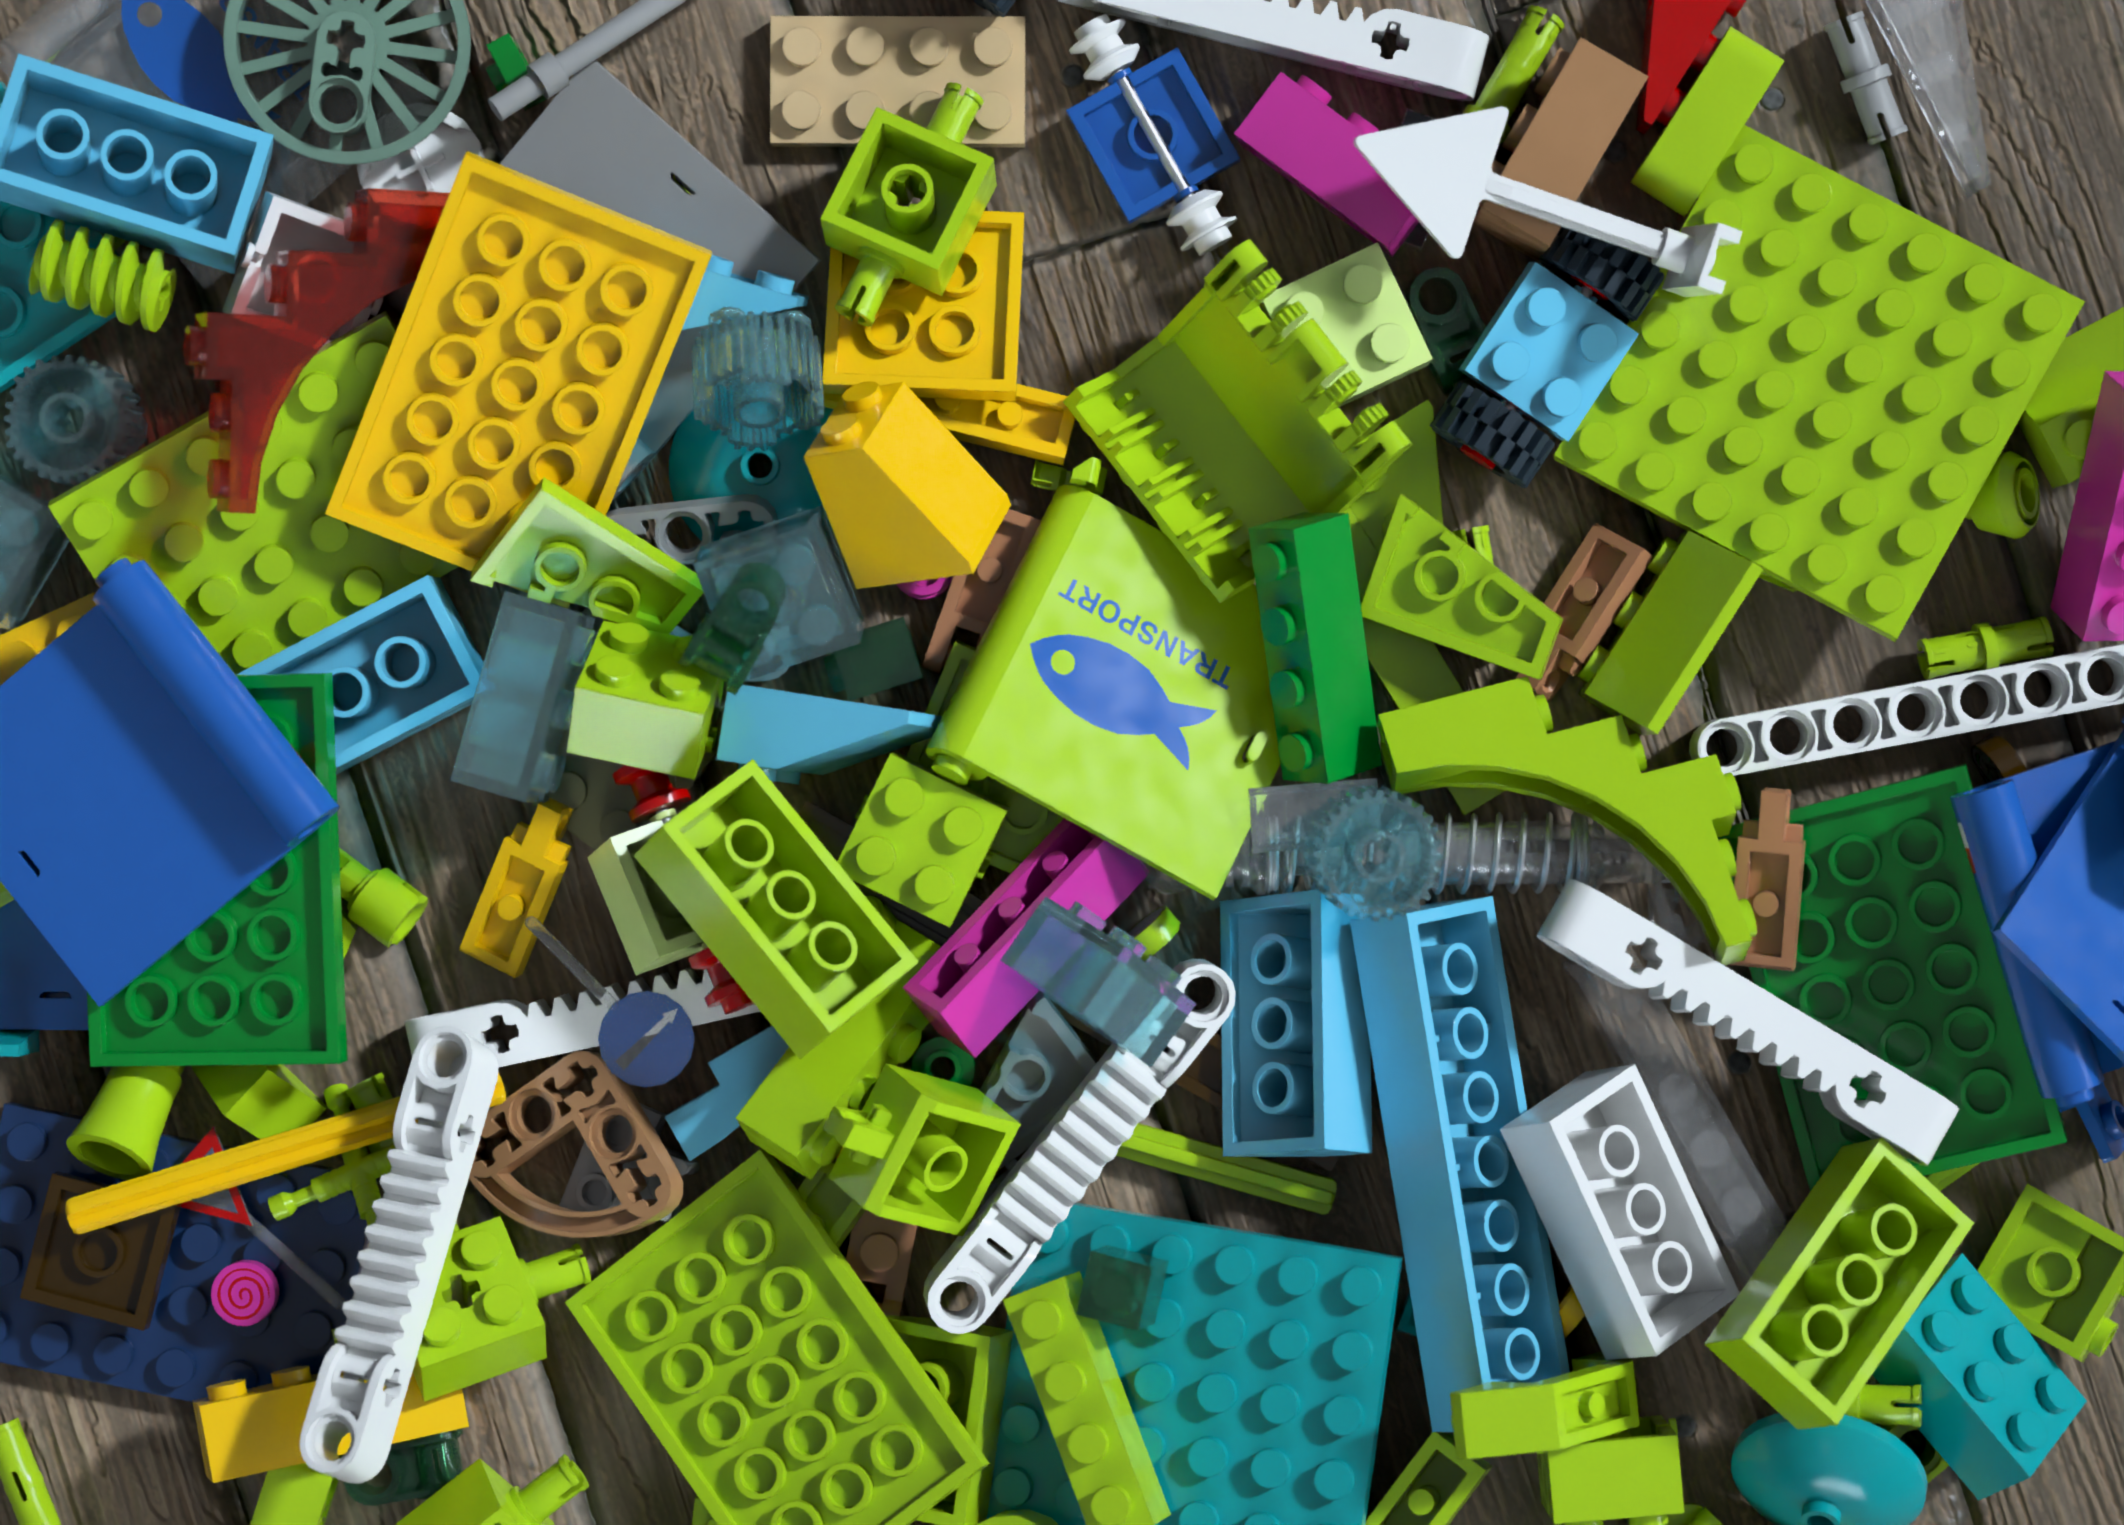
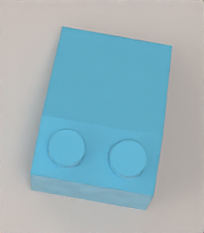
M728 682L716 760L739 763V770L753 759L772 782L778 781L799 785L801 772L825 775L932 738L942 716Z

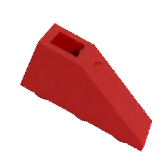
M1647 0L1641 72L1649 77L1639 92L1636 130L1645 134L1655 120L1664 126L1668 124L1687 94L1677 88V85L1689 66L1701 72L1721 41L1720 38L1711 33L1724 12L1735 18L1747 0Z

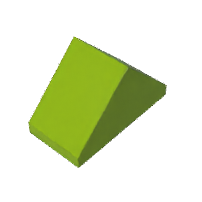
M202 1065L191 1067L223 1116L258 1139L315 1123L328 1109L327 1105L285 1065Z

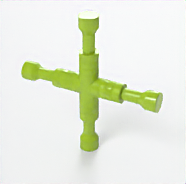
M334 1084L323 1092L327 1107L334 1112L335 1116L351 1112L350 1105L352 1100L345 1092V1090L349 1089L347 1084ZM391 1144L368 1154L366 1146L342 1153L343 1166L311 1179V1185L295 1192H280L269 1197L268 1205L273 1217L280 1221L292 1216L298 1207L316 1199L322 1203L352 1190L360 1218L366 1220L367 1225L374 1224L377 1216L372 1205L374 1200L381 1199L376 1179L381 1177V1175L390 1173L392 1166L387 1158L389 1150L395 1149V1145Z

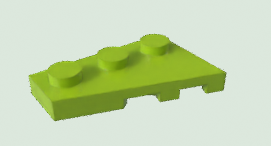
M545 477L542 478L472 568L470 581L493 587L495 581L527 590V597L549 604L552 598L587 607L590 609L592 616L617 623H637L647 630L670 634L704 593L706 581L702 576Z

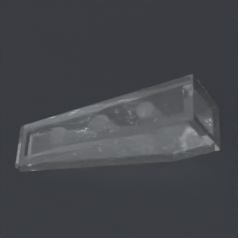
M1865 0L1966 197L1969 198L1991 185L1963 0Z

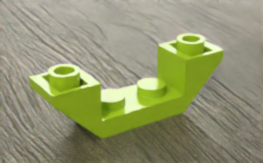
M1602 1351L1571 1359L1573 1372L1534 1383L1488 1382L1451 1392V1425L1454 1432L1456 1459H1476L1561 1450L1640 1426L1633 1360L1630 1358L1606 1360Z

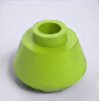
M2013 451L2000 454L1969 509L1966 518L1973 520L1976 527L1982 531L2013 539L2023 538L2036 525L2040 514L2039 484L2031 463Z

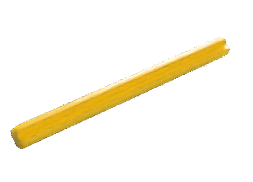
M499 1072L489 1108L503 1104L506 1101V1091ZM401 1096L69 1198L65 1206L68 1223L74 1234H84L393 1138V1124Z

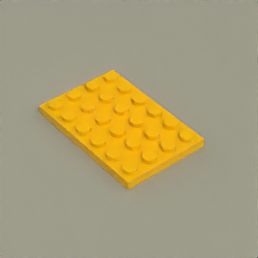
M466 151L325 514L469 571H472V568L543 477L606 516L709 264L712 251ZM513 587L515 589L528 593L527 590ZM552 598L551 603L567 609L570 605L569 602Z

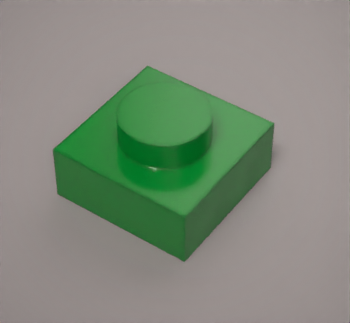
M509 33L486 45L495 62L485 68L498 92L528 73L526 66L529 64L518 43ZM541 95L523 107V109L527 111L547 99Z

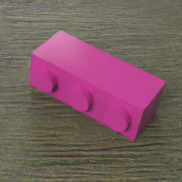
M1280 72L1234 132L1238 142L1243 148L1373 244L1378 242L1381 249L1393 257L1419 221L1353 144L1355 137L1379 132V130L1355 112H1352L1346 120L1328 107L1327 104L1332 99V96L1305 75H1301L1297 82H1294Z

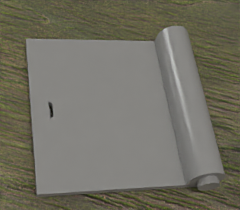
M597 60L570 78V85L556 95L500 163V165L709 249L712 251V255L733 261L734 265L731 273L755 280L758 270L775 273L795 280L793 292H795L821 261ZM422 250L412 257L407 252H403L386 269L382 280L386 285L383 290V299L400 315L404 312L427 250ZM777 312L682 330L680 332L613 500L639 476L689 414L707 396Z

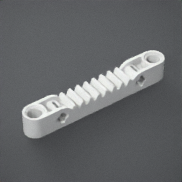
M1056 0L1072 6L1458 101L1474 100L1489 41L1487 34L1474 28L1400 9H1383L1371 14L1364 21L1362 8L1355 7L1346 21L1340 20L1337 2L1330 1L1320 15L1314 13L1313 0H1301L1296 8L1289 7L1288 0H1272L1271 2L1264 0ZM1385 32L1397 35L1396 45L1405 49V51L1396 50L1392 59L1380 57L1381 46L1371 42L1381 41Z
M1574 879L1567 881L1537 934V937L1543 943L1612 985L1624 989L1649 988L1648 997L1653 1000L1669 999L1672 996L1670 1010L1675 1013L1692 1012L1694 1010L1692 1023L1695 1025L1713 1026L1716 1024L1715 1037L1719 1039L1738 1038L1736 1049L1741 1052L1760 1051L1759 1063L1770 1066L1782 1065L1781 1076L1784 1078L1804 1079L1803 1089L1808 1092H1819L1824 1107L1834 1117L1871 1139L1882 1137L1902 1157L1925 1167L1928 1166L1959 1111L1955 1104L1942 1095L1582 882ZM1643 944L1640 955L1648 960L1647 966L1630 970L1633 958L1625 953L1627 946ZM1852 1078H1863L1861 1086L1869 1092L1866 1100H1855L1857 1092L1849 1086Z
M1192 958L1180 962L1167 974L972 1218L964 1236H958L926 1278L923 1292L930 1316L940 1328L950 1333L964 1334L976 1330L988 1319L1033 1262L1043 1243L1051 1238L1057 1224L1066 1219L1073 1204L1082 1199L1089 1184L1096 1181L1105 1164L1114 1159L1120 1145L1130 1139L1136 1125L1145 1120L1149 1115L1152 1105L1165 1095L1166 1089L1184 1073L1229 1017L1235 1005L1236 992L1232 980L1224 970L1205 959ZM1200 976L1210 977L1215 986V996L1212 1002L1207 1007L1199 1010L1188 1008L1184 1000V990L1187 984ZM1154 1035L1169 1047L1168 1051L1164 1052L1149 1040V1036ZM988 1238L993 1239V1240H994L995 1242H997L1000 1246H1002L1005 1250H1007V1252H1006V1253L1002 1252L999 1248H997L995 1245H993V1244H992L990 1241H988L987 1239H988ZM958 1281L972 1285L975 1289L974 1298L965 1309L950 1311L940 1304L941 1294L949 1284Z
M691 967L681 970L678 985L675 984L668 972L661 973L655 976L652 990L644 978H638L629 982L628 994L651 991L666 994L678 1002L686 1011L693 1026L761 1012L755 1004L726 1015L721 1005L708 1008L704 998L713 989V985L707 970H704L702 981ZM619 983L604 987L602 1000L594 988L580 992L577 1005L569 993L554 998L552 1010L545 999L531 1002L529 1006L518 1000L502 999L418 1017L404 1022L412 1057L419 1040L425 1034L440 1026H452L487 1046L496 1056L498 1066L503 1067L600 1046L599 1035L604 1017L613 1004L627 995ZM678 1008L664 1013L665 1017L644 1036L658 1034L669 1021L673 1023ZM499 1016L503 1017L506 1025L516 1024L519 1030V1036L509 1040V1049H506L503 1040H492L490 1035V1029L500 1023ZM463 1054L452 1062L449 1068V1076L454 1075L460 1069L463 1063Z
M440 1026L429 1031L419 1040L414 1050L393 1124L395 1149L389 1150L387 1154L392 1168L390 1173L381 1175L379 1182L384 1190L383 1198L373 1202L372 1208L377 1216L376 1222L366 1226L364 1233L369 1240L368 1249L359 1251L357 1256L362 1267L361 1273L352 1276L349 1284L354 1291V1296L352 1300L344 1302L342 1306L347 1320L345 1325L337 1327L334 1335L338 1343L331 1347L322 1362L301 1431L299 1446L302 1458L308 1466L320 1473L347 1483H363L372 1479L382 1470L387 1460L423 1337V1331L428 1320L498 1079L499 1066L494 1053L478 1040L452 1026ZM463 1054V1063L460 1069L454 1075L449 1076V1068L452 1062ZM341 1372H344L343 1378L340 1376ZM347 1433H350V1447L347 1453L339 1459L337 1454L338 1445L341 1439Z

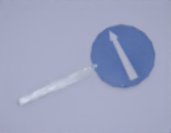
M529 916L525 919L526 927L609 1010L601 1022L598 1041L601 1057L612 1074L627 1084L647 1088L665 1084L683 1071L692 1057L695 1036L692 1021L682 1005L666 994L651 991L628 994L617 1001L534 916Z

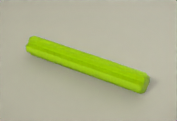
M1141 1123L1136 1125L1130 1139L1120 1145L1116 1155L1117 1157L1320 1215L1329 1213L1337 1190V1182L1333 1178L1260 1157L1223 1156V1147Z

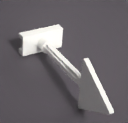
M1504 106L1364 134L1354 138L1353 144L1445 253L1453 259L1462 256L1478 205L1483 199L1651 257L1653 265L1668 270L1662 287L1666 291L1684 297L1720 295L1726 282L1708 276L1715 263L1717 246L1739 244L1743 232L1721 223L1682 227L1681 232L1667 227L1662 231H1658L1493 173L1491 166L1509 114L1508 109Z

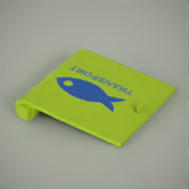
M1074 485L1058 486L926 748V754L934 762L931 767L932 770L943 779L958 785H966L968 780L979 781L989 776L1209 899H1216L1281 764L1278 754V741L1269 688L1270 683L1256 585L1252 584L1220 603L1209 588L1201 582L1195 570L1170 538L1162 531L1084 488ZM1253 737V739H1252V741H1251V743H1250V745H1249V748H1248V750H1247V752H1246V758H1245V760L1243 761L1244 751H1245V749H1246V747H1247V745H1248L1250 739Z

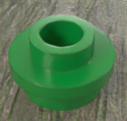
M938 1036L927 1040L914 1054L911 1065L912 1071L933 1076L931 1072L933 1060L938 1057H947L955 1065V1074L948 1081L966 1086L971 1085L975 1075L974 1057L945 1037Z

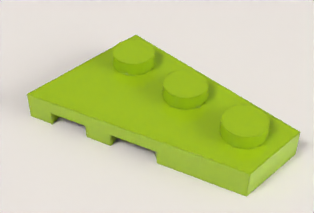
M1400 493L1361 603L1362 617L1542 680L1563 618L1412 500Z

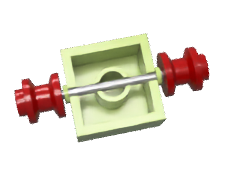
M621 764L622 767L616 770L612 777L616 785L631 786L636 798V805L628 812L631 823H640L650 820L651 823L610 837L587 858L635 975L691 956L688 959L691 968L707 970L713 985V989L704 998L708 1008L721 1005L726 1015L753 1005L754 1003L634 857L661 826L678 815L675 809L692 799L688 789L673 788L668 774Z

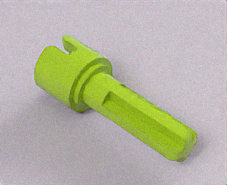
M339 847L341 897L348 901V918L387 948L391 944L397 945L406 937L422 916L428 904V898L389 868L385 867L382 870L370 871Z

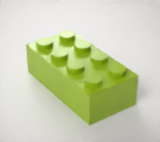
M753 759L661 826L634 855L799 1059L804 1057L919 963Z
M1882 1137L1842 1146L1704 1345L1796 1429L1838 1425L1974 1222Z

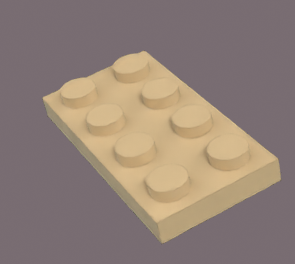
M771 16L770 144L772 147H856L876 107L927 128L944 94L947 83L953 82L961 84L962 88L959 95L962 97L968 87L979 94L984 101L961 144L968 147L1025 148V16Z

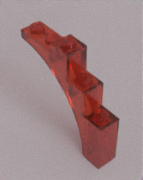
M377 188L355 191L354 202H347L344 213V236L346 241L353 242V253L284 250L276 252L275 264H267L264 278V294L267 303H274V316L209 312L195 314V326H187L185 330V364L194 366V379L220 380V393H212L209 401V428L212 433H219L218 459H210L207 470L209 498L217 499V511L255 514L261 464L279 410L303 368L337 329L378 298L417 279L450 193Z

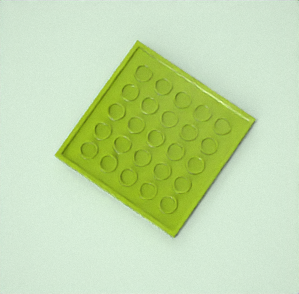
M1744 125L1704 187L1682 226L1690 227L1721 223L1743 231L1739 244L1717 246L1715 263L1708 276L1726 282L1722 294L1684 297L1666 291L1662 287L1668 270L1659 267L1660 272L1664 273V280L1637 321H1629L1627 324L1639 335L1570 440L1560 443L1554 454V460L1686 531L1689 530L1752 561L1767 573L1785 582V584L1787 583V585L1896 642L2085 301Z

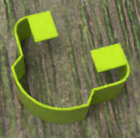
M1091 457L1073 468V472L1067 471L1062 467L1041 463L1035 459L1031 485L1051 491H1056L1058 486L1074 485L1101 497L1107 469L1101 467L1102 461L1095 457Z

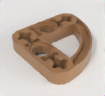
M576 1051L565 1056L507 1097L503 1104L490 1109L487 1113L469 1175V1180L477 1190L508 1217L534 1230L570 1238L608 1237L644 1228L672 1213L679 1205L683 1196V1180L680 1172L630 1086L611 1071L602 1057V1052ZM581 1068L597 1070L598 1076L591 1082L595 1092L576 1091L565 1097L558 1090H570L584 1079ZM538 1096L544 1098L551 1109L550 1123L540 1133L532 1131L525 1119V1110L528 1103ZM618 1115L625 1117L633 1130L630 1145L621 1152L614 1151L606 1140L608 1123ZM577 1127L621 1205L598 1211H579L561 1207L533 1194L510 1173ZM511 1132L518 1139L505 1140L495 1147L492 1151L495 1161L481 1160L479 1153L486 1148L483 1138H501ZM646 1152L647 1158L636 1161L639 1168L623 1169V1164L639 1159ZM643 1175L660 1178L661 1185L655 1190V1196L658 1201L655 1199H642L640 1192L647 1186Z

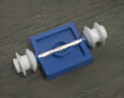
M1107 14L1098 16L1074 32L1078 42L1069 49L1070 54L1085 53L1091 64L1083 75L1084 79L1096 81L1108 79L1109 86L1067 109L1066 114L1128 224L1133 223L1174 199L1178 204L1173 207L1166 224L1167 226H1183L1188 237L1180 249L1186 251L1195 247L1198 255L1202 256L1232 238L1228 227L1238 219L1236 216L1221 217L1216 205L1223 196L1222 191L1207 189L1199 191L1197 186L1239 163L1240 157L1178 47L1132 72L1129 66L1133 64L1140 46L1138 43L1124 44L1118 35L1126 23L1125 19L1122 18L1111 22Z

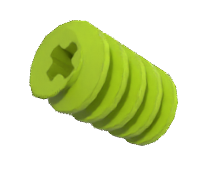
M57 218L53 221L47 233L41 238L29 274V292L31 296L41 290L44 300L54 303L59 302L65 297L69 307L82 310L90 304L95 315L105 318L115 311L118 321L128 325H132L140 318L143 328L152 332L160 329L166 319L177 283L176 269L173 268L171 271L164 270L163 250L155 248L144 264L139 262V243L130 241L121 256H117L114 254V236L107 233L102 237L96 249L90 248L89 228L84 226L79 227L71 242L66 241L65 221Z

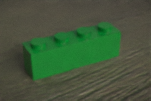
M1302 512L1248 528L1283 780L1329 784L1382 766L1349 513Z

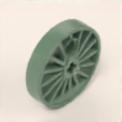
M229 0L224 20L223 46L227 71L232 86L240 102L260 128L266 133L273 134V139L300 155L317 161L343 165L368 164L395 157L410 150L432 134L446 119L463 89L471 55L470 25L463 0H449L452 9L390 25L385 24L416 0H392L377 12L375 10L381 0H364L363 3H360L361 0H330V5H327L324 0H308L317 11V15L312 14L290 0H265L309 26L308 30L244 21V14L249 0ZM456 23L457 51L389 41V39ZM346 26H354L355 33L359 38L365 40L363 48H353L350 54V62L346 63L342 61L341 50L331 44L333 36H344ZM241 34L307 43V46L243 62ZM393 55L455 64L454 73L447 91L445 92L387 58V56ZM308 60L312 61L262 100L257 101L246 76ZM380 69L439 102L436 109L421 125L380 74ZM311 81L309 98L289 133H287L268 116V113ZM372 84L410 132L403 138L384 146L371 102ZM337 89H346L352 91L357 98L358 108L356 114L345 123L335 124L329 122L323 112L325 98ZM312 120L330 134L328 149L301 141ZM365 127L371 149L342 151L344 137H351L361 132Z

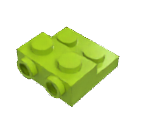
M2027 1183L1977 1271L2031 1334L2084 1363L2089 1353L2100 1358L2111 1343L2119 1326L2118 1323L2109 1318L2121 1297H2124V1237Z

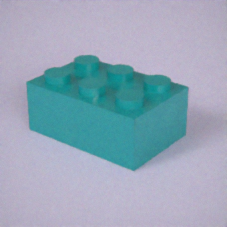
M1963 1253L1948 1261L1872 1373L1881 1385H1921L1922 1404H1897L1899 1407L1920 1408L1922 1410L1921 1427L1917 1428L1978 1500L2030 1478L2087 1402Z

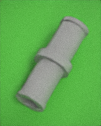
M1859 11L1846 16L1855 41L1853 44L1848 42L1840 19L1823 26L1829 36L1845 80L1839 82L1843 94L1850 92L1867 135L1868 145L1871 146L1886 140L1877 117L1878 113L1883 114L1891 137L1908 131V128L1903 122L1886 78L1892 75L1889 64H1881L1863 18L1865 17L1864 13Z

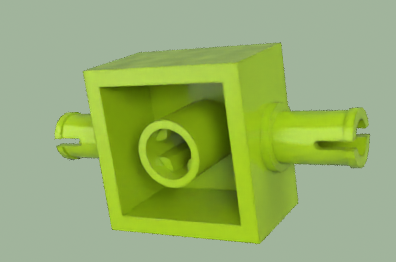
M947 83L944 94L927 128L876 107L820 218L826 245L860 260L841 299L838 300L835 309L847 319L852 321L855 314L860 315L857 321L858 324L868 327L872 326L875 321V315L894 278H902L940 296L943 295L997 186L994 158L961 144L977 111L981 109L984 103L982 97L972 89L967 87L962 97L959 95L962 88L961 84ZM913 197L921 200L918 204L911 203L908 207L898 205V203L908 205Z
M501 1216L453 1232L413 1368V1374L424 1402L547 1358L545 1322L538 1308V1299L580 1284L591 1283L589 1266L585 1256L580 1257V1255H583V1250L578 1243L571 1245L570 1248L525 1263L523 1258L518 1259ZM336 1328L332 1329V1335L334 1342L336 1344L338 1343V1340L334 1335Z
M565 1454L560 1456L557 1462L523 1488L519 1486L513 1487L479 1458L395 1525H555L549 1516L578 1493L584 1492L589 1488V1484L581 1469L573 1460L570 1461L569 1457Z

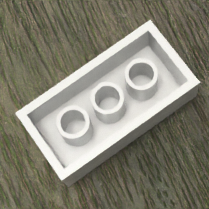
M1635 1064L1584 1072L1500 1129L1606 1360L1658 1356L1739 1295L1738 1288Z

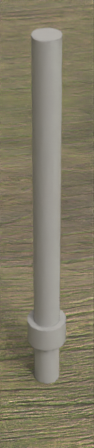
M639 0L555 56L547 52L527 65L528 73L487 99L490 108L497 118L503 121L541 95L549 99L570 85L568 79L570 76L687 0Z

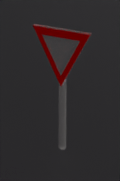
M215 1126L212 1127L182 1163L224 1151ZM239 1186L181 1203L182 1208L243 1224L334 1308H342L345 1302L344 1298L248 1212Z

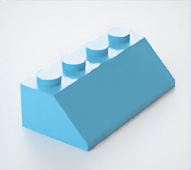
M1316 889L1220 901L1221 969L1232 980L1236 992L1235 1005L1229 1017L1221 1025L1223 1156L1327 1157L1372 1153L1371 1048L1350 920L1368 917V897Z

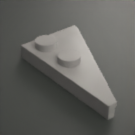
M1042 989L1027 1003L980 1088L981 1092L1021 1124L998 1170L1032 1145L1098 1062Z

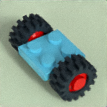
M1561 226L1550 247L1539 258L1543 266L1537 262H1529L1458 369L1499 397L1500 401L1493 397L1490 398L1483 391L1477 388L1474 389L1469 384L1458 382L1431 422L1430 427H1432V430L1439 434L1447 443L1454 445L1458 451L1469 456L1482 467L1488 468L1492 473L1499 477H1504L1514 485L1517 484L1521 488H1527L1555 446V443L1549 439L1550 437L1547 434L1538 430L1537 426L1530 421L1524 420L1521 416L1525 415L1561 441L1568 442L1639 335V333L1611 315L1609 311L1611 310L1622 319L1626 318L1631 322L1637 321L1664 280V273L1660 272L1656 265L1649 262V258L1645 255Z

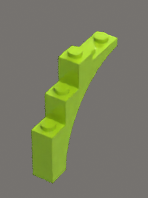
M1528 676L1378 715L1377 730L1380 752L1394 795L1441 787L1495 788L1543 798L1585 815L1633 845L1670 880L1699 921L1717 962L1725 966L1744 961L1752 942L1751 937L1757 935L1756 920L1748 899L1738 900L1731 877L1737 874L1731 845L1726 838L1718 840V837L1729 835L1736 811L1741 810V797L1733 774H1723L1716 754L1641 774V772L1647 770L1645 751L1637 733L1628 735L1622 715L1553 732V721L1548 702L1543 694L1534 696Z

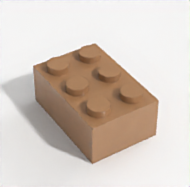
M1581 37L1571 53L1559 47L1534 92L1544 97L1538 109L1526 104L1501 146L1512 154L1506 165L1494 160L1491 166L1492 172L1576 202L1649 76ZM1483 199L1478 205L1480 209L1473 221V225L1536 261L1550 247L1561 228L1559 225Z

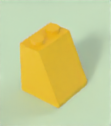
M866 381L848 388L842 394L838 404L804 455L805 462L856 589L973 574L1011 506L1007 493L904 382L878 385L877 382Z

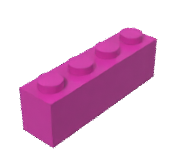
M2124 371L2104 372L2050 606L2082 641H2124Z
M1064 818L906 983L903 989L937 1033L976 1058L1150 873L1141 860Z

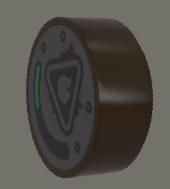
M1990 734L1971 747V756L1974 764L1986 783L2026 771V767L2017 752L1999 735Z

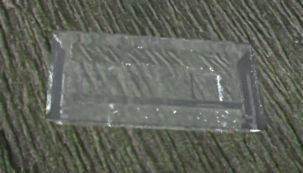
M1377 778L1343 780L1329 784L1306 783L1248 788L1253 853L1382 843Z

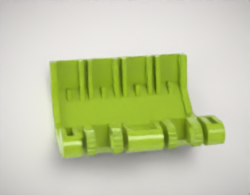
M1251 239L1242 242L1232 249L1204 278V287L1157 337L1115 369L1077 387L1063 401L1077 419L1083 431L1095 442L1116 469L1122 481L1130 487L1156 520L1161 531L1170 538L1195 570L1201 582L1209 588L1220 603L1256 583L1248 528L1302 512H1345L1412 445V442L1395 421L1389 422L1365 441L1389 415L1380 403L1364 409L1355 417L1352 424L1347 419L1339 406L1357 391V388L1363 381L1354 370H1351L1338 378L1325 390L1349 363L1313 318L1296 328L1308 314V311L1300 301L1283 307L1275 314L1272 321L1264 314L1259 305L1277 289L1282 279L1273 268L1257 276L1266 267L1268 261Z

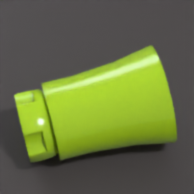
M111 1066L91 1106L66 1141L69 1151L85 1165L114 1178L130 1180L152 1173L158 1144L171 1106L182 1084L180 1076L185 1066Z

